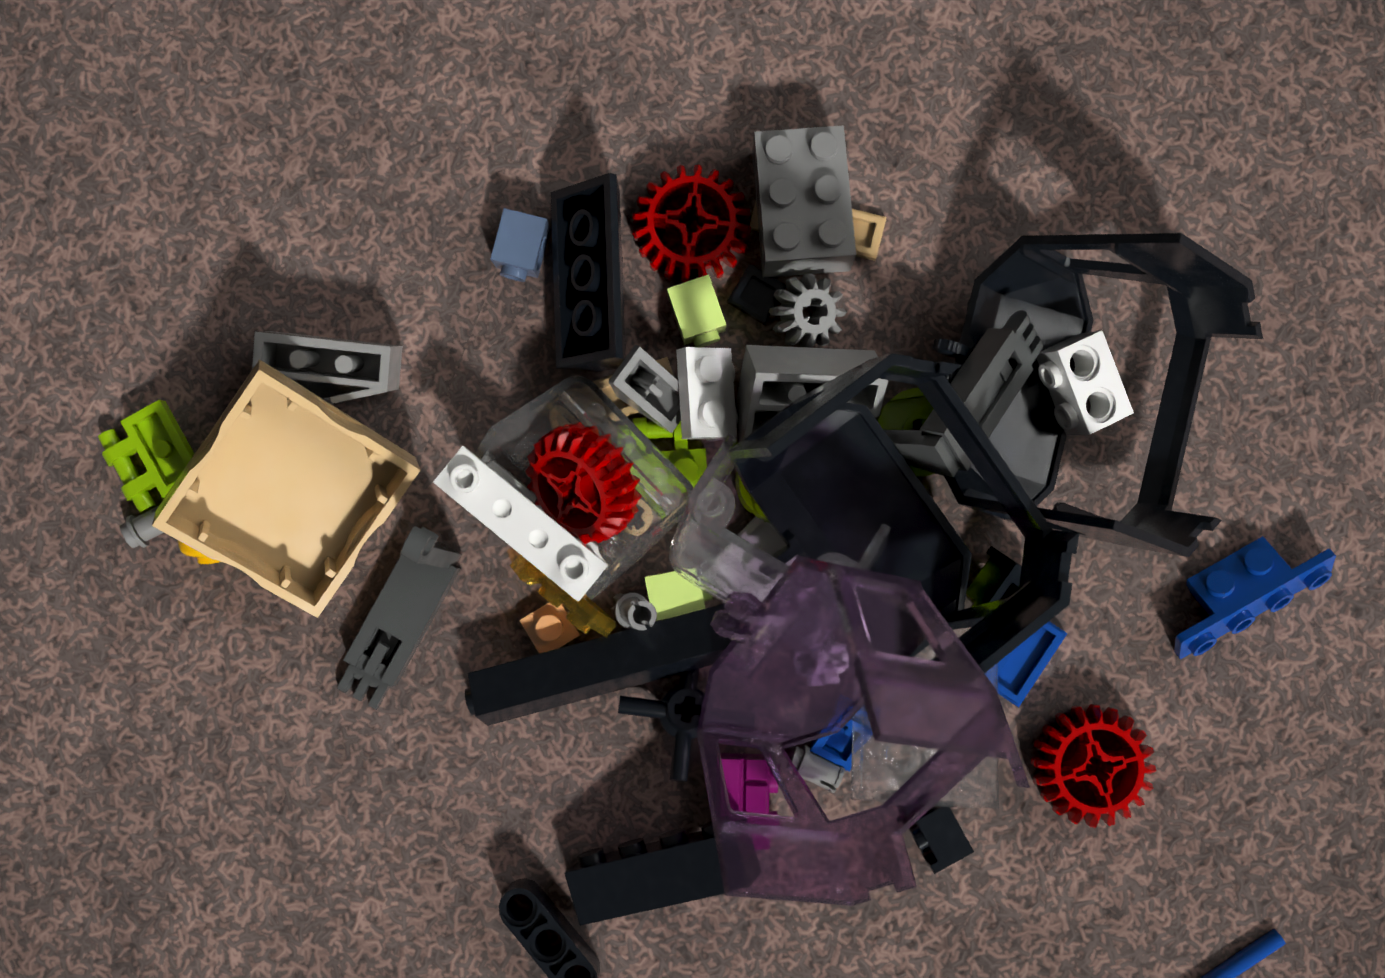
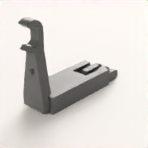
M1025 310L1014 312L1002 329L988 328L951 382V386L988 438L1033 371L1032 364L1043 348V343L1040 337L1036 336L1037 331L1033 324L1030 323V318ZM934 409L920 430L883 429L909 466L939 475L954 477L958 470L968 471L972 465L970 459Z
M414 526L401 549L400 558L343 660L349 663V666L337 689L346 693L353 685L354 679H358L360 683L354 692L353 698L362 701L370 687L376 689L368 705L375 710L379 708L390 686L398 685L461 569L456 565L462 554L437 541L439 535L424 527L420 529ZM393 655L388 666L381 663L383 658L390 660L391 656Z

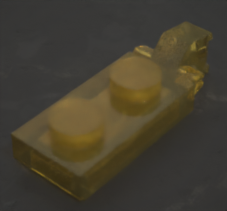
M521 554L510 564V567L521 581L528 585L540 583L542 586L537 592L557 608L561 604L570 610L566 615L567 620L583 633L587 634L590 629H593L607 638L616 627V621L586 594L579 602L576 601Z

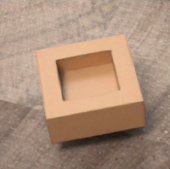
M559 597L519 620L539 654L558 649L581 635Z

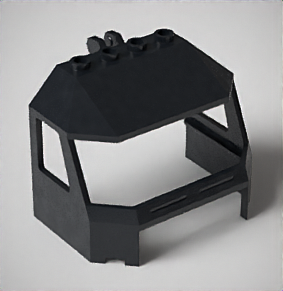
M1182 233L1021 236L974 280L971 297L967 304V314L960 342L941 338L934 340L933 350L939 354L956 358L955 364L961 365L951 374L944 376L951 384L988 328L1002 329L1010 316L1019 310L1027 312L1030 323L1033 324L1037 331L1036 336H1039L1043 343L1041 351L1077 334L1091 332L1094 320L1082 274L1166 285L1176 329V337L1137 504L1121 521L1107 519L1062 502H1057L1053 510L1038 509L1053 530L1079 532L1080 537L1189 557L1199 546L1197 536L1203 530L1213 531L1222 520L1216 517L1172 511L1211 337L1263 339L1260 322L1251 321L1248 303L1255 299L1252 280ZM1055 250H1109L1130 264L1072 259ZM1071 357L1070 368L1074 372L1075 362ZM1035 359L1032 364L1033 371L990 435L989 440L1032 501L1038 506L1055 488L1067 435L1055 418L1054 402L1048 388L1039 377V364L1037 359ZM973 464L968 471L958 470L954 477L944 476L959 505L1013 522Z
M890 353L869 359L811 392L800 396L730 449L728 454L745 489L787 545L764 561L760 569L765 576L773 574L793 557H796L803 567L785 578L777 587L776 591L781 598L788 597L812 579L847 629L890 674L951 701L1070 605L1072 583L1068 582L1072 554H1077L1079 532L1059 531L1051 528L944 376L951 374L961 365L914 359L911 356ZM878 378L914 384L919 387L1025 537L1019 590L1010 597L964 609L972 553L868 407L847 403ZM972 627L924 666L910 661L943 633L949 630Z

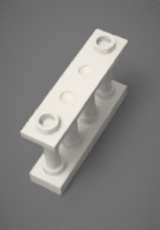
M462 446L433 481L434 484L578 602L585 594L589 596L617 562L595 542L584 544L580 538L574 537L546 514L540 505H535L534 501L537 498L535 493L530 491L527 486L483 450H479L474 454L465 446Z

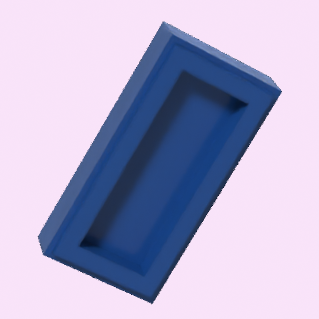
M1050 621L1047 622L984 673L980 682L1013 705L1019 707L1067 633Z

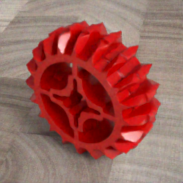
M699 164L694 167V176H686L683 165L677 166V178L674 180L666 171L660 173L663 187L649 182L646 188L652 198L639 196L637 205L645 212L634 213L632 217L634 224L643 226L633 232L635 241L646 242L639 248V254L641 257H649L654 253L656 254L650 262V268L653 271L658 270L666 263L667 267L664 277L667 280H671L674 277L676 269L682 271V283L690 281V272H698V278L707 275L706 269L711 268L714 276L721 278L724 272L720 262L723 261L727 266L734 268L737 265V259L730 250L737 253H745L747 244L739 238L748 237L751 233L750 226L740 223L750 218V209L737 208L744 202V194L736 192L728 195L733 188L734 181L728 178L718 185L719 171L713 169L708 178L702 177V166ZM688 193L686 204L682 208L672 211L667 210L666 214H659L661 208L670 199L677 195ZM702 194L712 198L721 206L726 214L727 221H720L718 216L704 211L701 205ZM696 206L695 217H697L698 225L703 227L699 228L697 226V232L692 233V241L689 244L686 224L681 222L683 220L687 223V217H691L692 207ZM655 228L666 229V233L677 235L682 241V255H678L666 248L657 236ZM717 235L726 236L715 250L706 255L695 257L696 248L700 241L706 238H716Z
M581 422L560 425L542 436L534 444V449L527 456L530 465L525 470L526 475L532 479L527 488L534 492L537 497L534 504L540 505L546 514L574 537L580 538L584 544L594 541L599 544L614 535H618L627 528V524L631 522L634 515L639 511L636 504L642 495L635 488L641 479L631 474L630 469L634 462L626 461L621 453L624 446L615 447L611 444V433L600 436L596 425L585 427Z
M1090 704L1086 713L1082 707L1072 706L1071 718L1073 721L1063 713L1059 712L1056 714L1055 718L1060 728L1056 730L1047 724L1042 728L1044 733L1051 737L1048 744L1041 740L1034 742V747L1045 752L1044 757H1034L1031 759L1033 766L1045 769L1044 772L1037 773L1033 777L1035 784L1046 786L1040 794L1041 798L1046 802L1054 801L1052 810L1060 816L1067 813L1068 820L1074 824H1078L1084 818L1088 826L1097 827L1101 817L1107 825H1115L1116 811L1126 819L1131 818V810L1128 807L1130 802L1138 806L1145 805L1143 798L1137 795L1141 788L1146 791L1154 789L1152 783L1144 780L1145 774H1152L1157 771L1155 765L1144 762V759L1154 753L1152 747L1140 745L1146 738V733L1141 729L1132 730L1134 720L1131 717L1125 715L1119 718L1118 710L1108 707L1102 713L1101 707L1097 704ZM1091 731H1109L1119 741L1122 750L1114 751L1109 749L1103 751L1099 741L1093 739ZM1075 740L1076 751L1074 756L1070 760L1061 763L1066 748ZM1092 757L1101 760V765L1096 767L1098 771L1095 774L1086 771L1087 763L1092 764L1089 761ZM1125 769L1120 783L1113 790V776L1118 771ZM1069 779L1075 782L1086 781L1088 789L1094 793L1095 800L1074 798L1067 790L1063 781Z

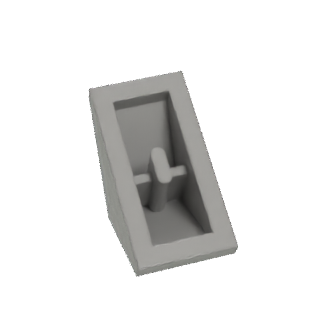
M635 345L608 382L616 397L667 432L672 433L681 421L678 380L640 346Z

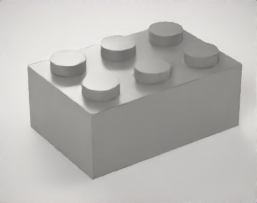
M844 125L754 132L752 161L762 277L850 271L856 257Z

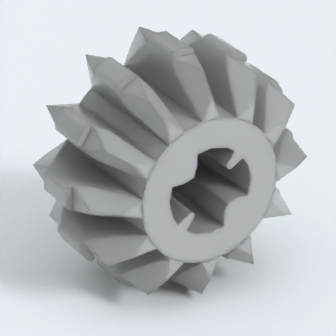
M804 274L801 281L796 277L787 279V291L782 289L775 291L774 296L781 303V306L770 308L769 313L773 316H780L781 321L775 324L773 330L776 333L787 331L785 336V343L787 345H795L799 342L801 347L813 348L815 343L819 346H826L830 343L828 333L839 334L842 331L840 325L835 321V317L845 316L847 312L843 308H836L835 303L841 299L843 294L840 291L829 293L831 280L823 278L817 282L814 274ZM803 307H812V317H803Z

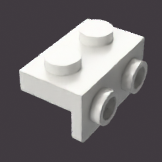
M684 347L677 349L682 439L718 441L737 437L738 412L735 407L733 382L735 379V368L732 363L731 348Z

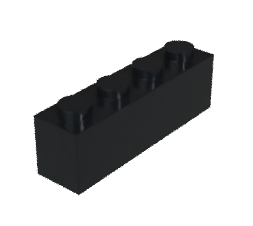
M721 818L703 824L701 826L702 831L686 834L685 828H679L661 834L659 836L660 841L645 844L644 838H637L620 844L618 851L604 853L603 848H595L577 856L578 862L564 872L579 925L748 889L760 875L745 822L740 821L729 824L727 818Z

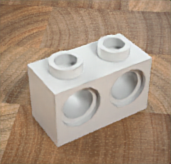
M1102 330L1077 334L1041 351L1037 356L1039 377L1050 392L1055 405V418L1064 429L1066 435H1090L1134 413ZM1071 357L1075 362L1074 372L1070 368ZM1087 398L1089 399L1091 405L1089 413L1086 409Z

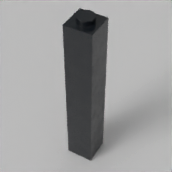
M730 602L655 622L652 627L647 624L645 625L647 630L632 628L468 673L470 688L465 689L467 708L471 715H475V717L489 726L744 657L745 654Z

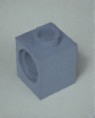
M506 208L503 209L490 258L494 266L501 269V276L520 282H525L527 276L538 278L551 230L546 218Z

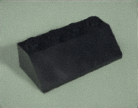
M607 173L550 192L556 369L601 372L619 368L626 358L620 190L617 175Z

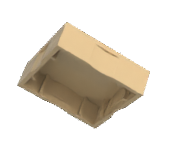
M259 359L156 509L152 526L212 560H217L240 569L264 589L318 618L354 567L359 551L366 540L386 521L420 472V467L415 456Z

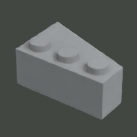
M273 331L255 332L252 369L260 359L328 403L334 404L399 390L403 346Z
M746 345L735 403L738 412L736 428L739 442L800 396L811 392L869 359L878 357L875 350ZM878 378L847 403L865 405L874 417H879L888 380Z

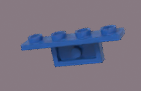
M1262 536L1188 578L1186 586L1209 617L1178 634L1175 638L1174 652L1179 659L1191 653L1194 656L1201 655L1215 645L1217 638L1230 631L1232 634L1242 632L1255 621L1256 616L1269 609L1271 612H1276L1292 601L1294 594L1305 588L1309 590L1319 588L1331 578L1336 555L1329 548L1291 569Z

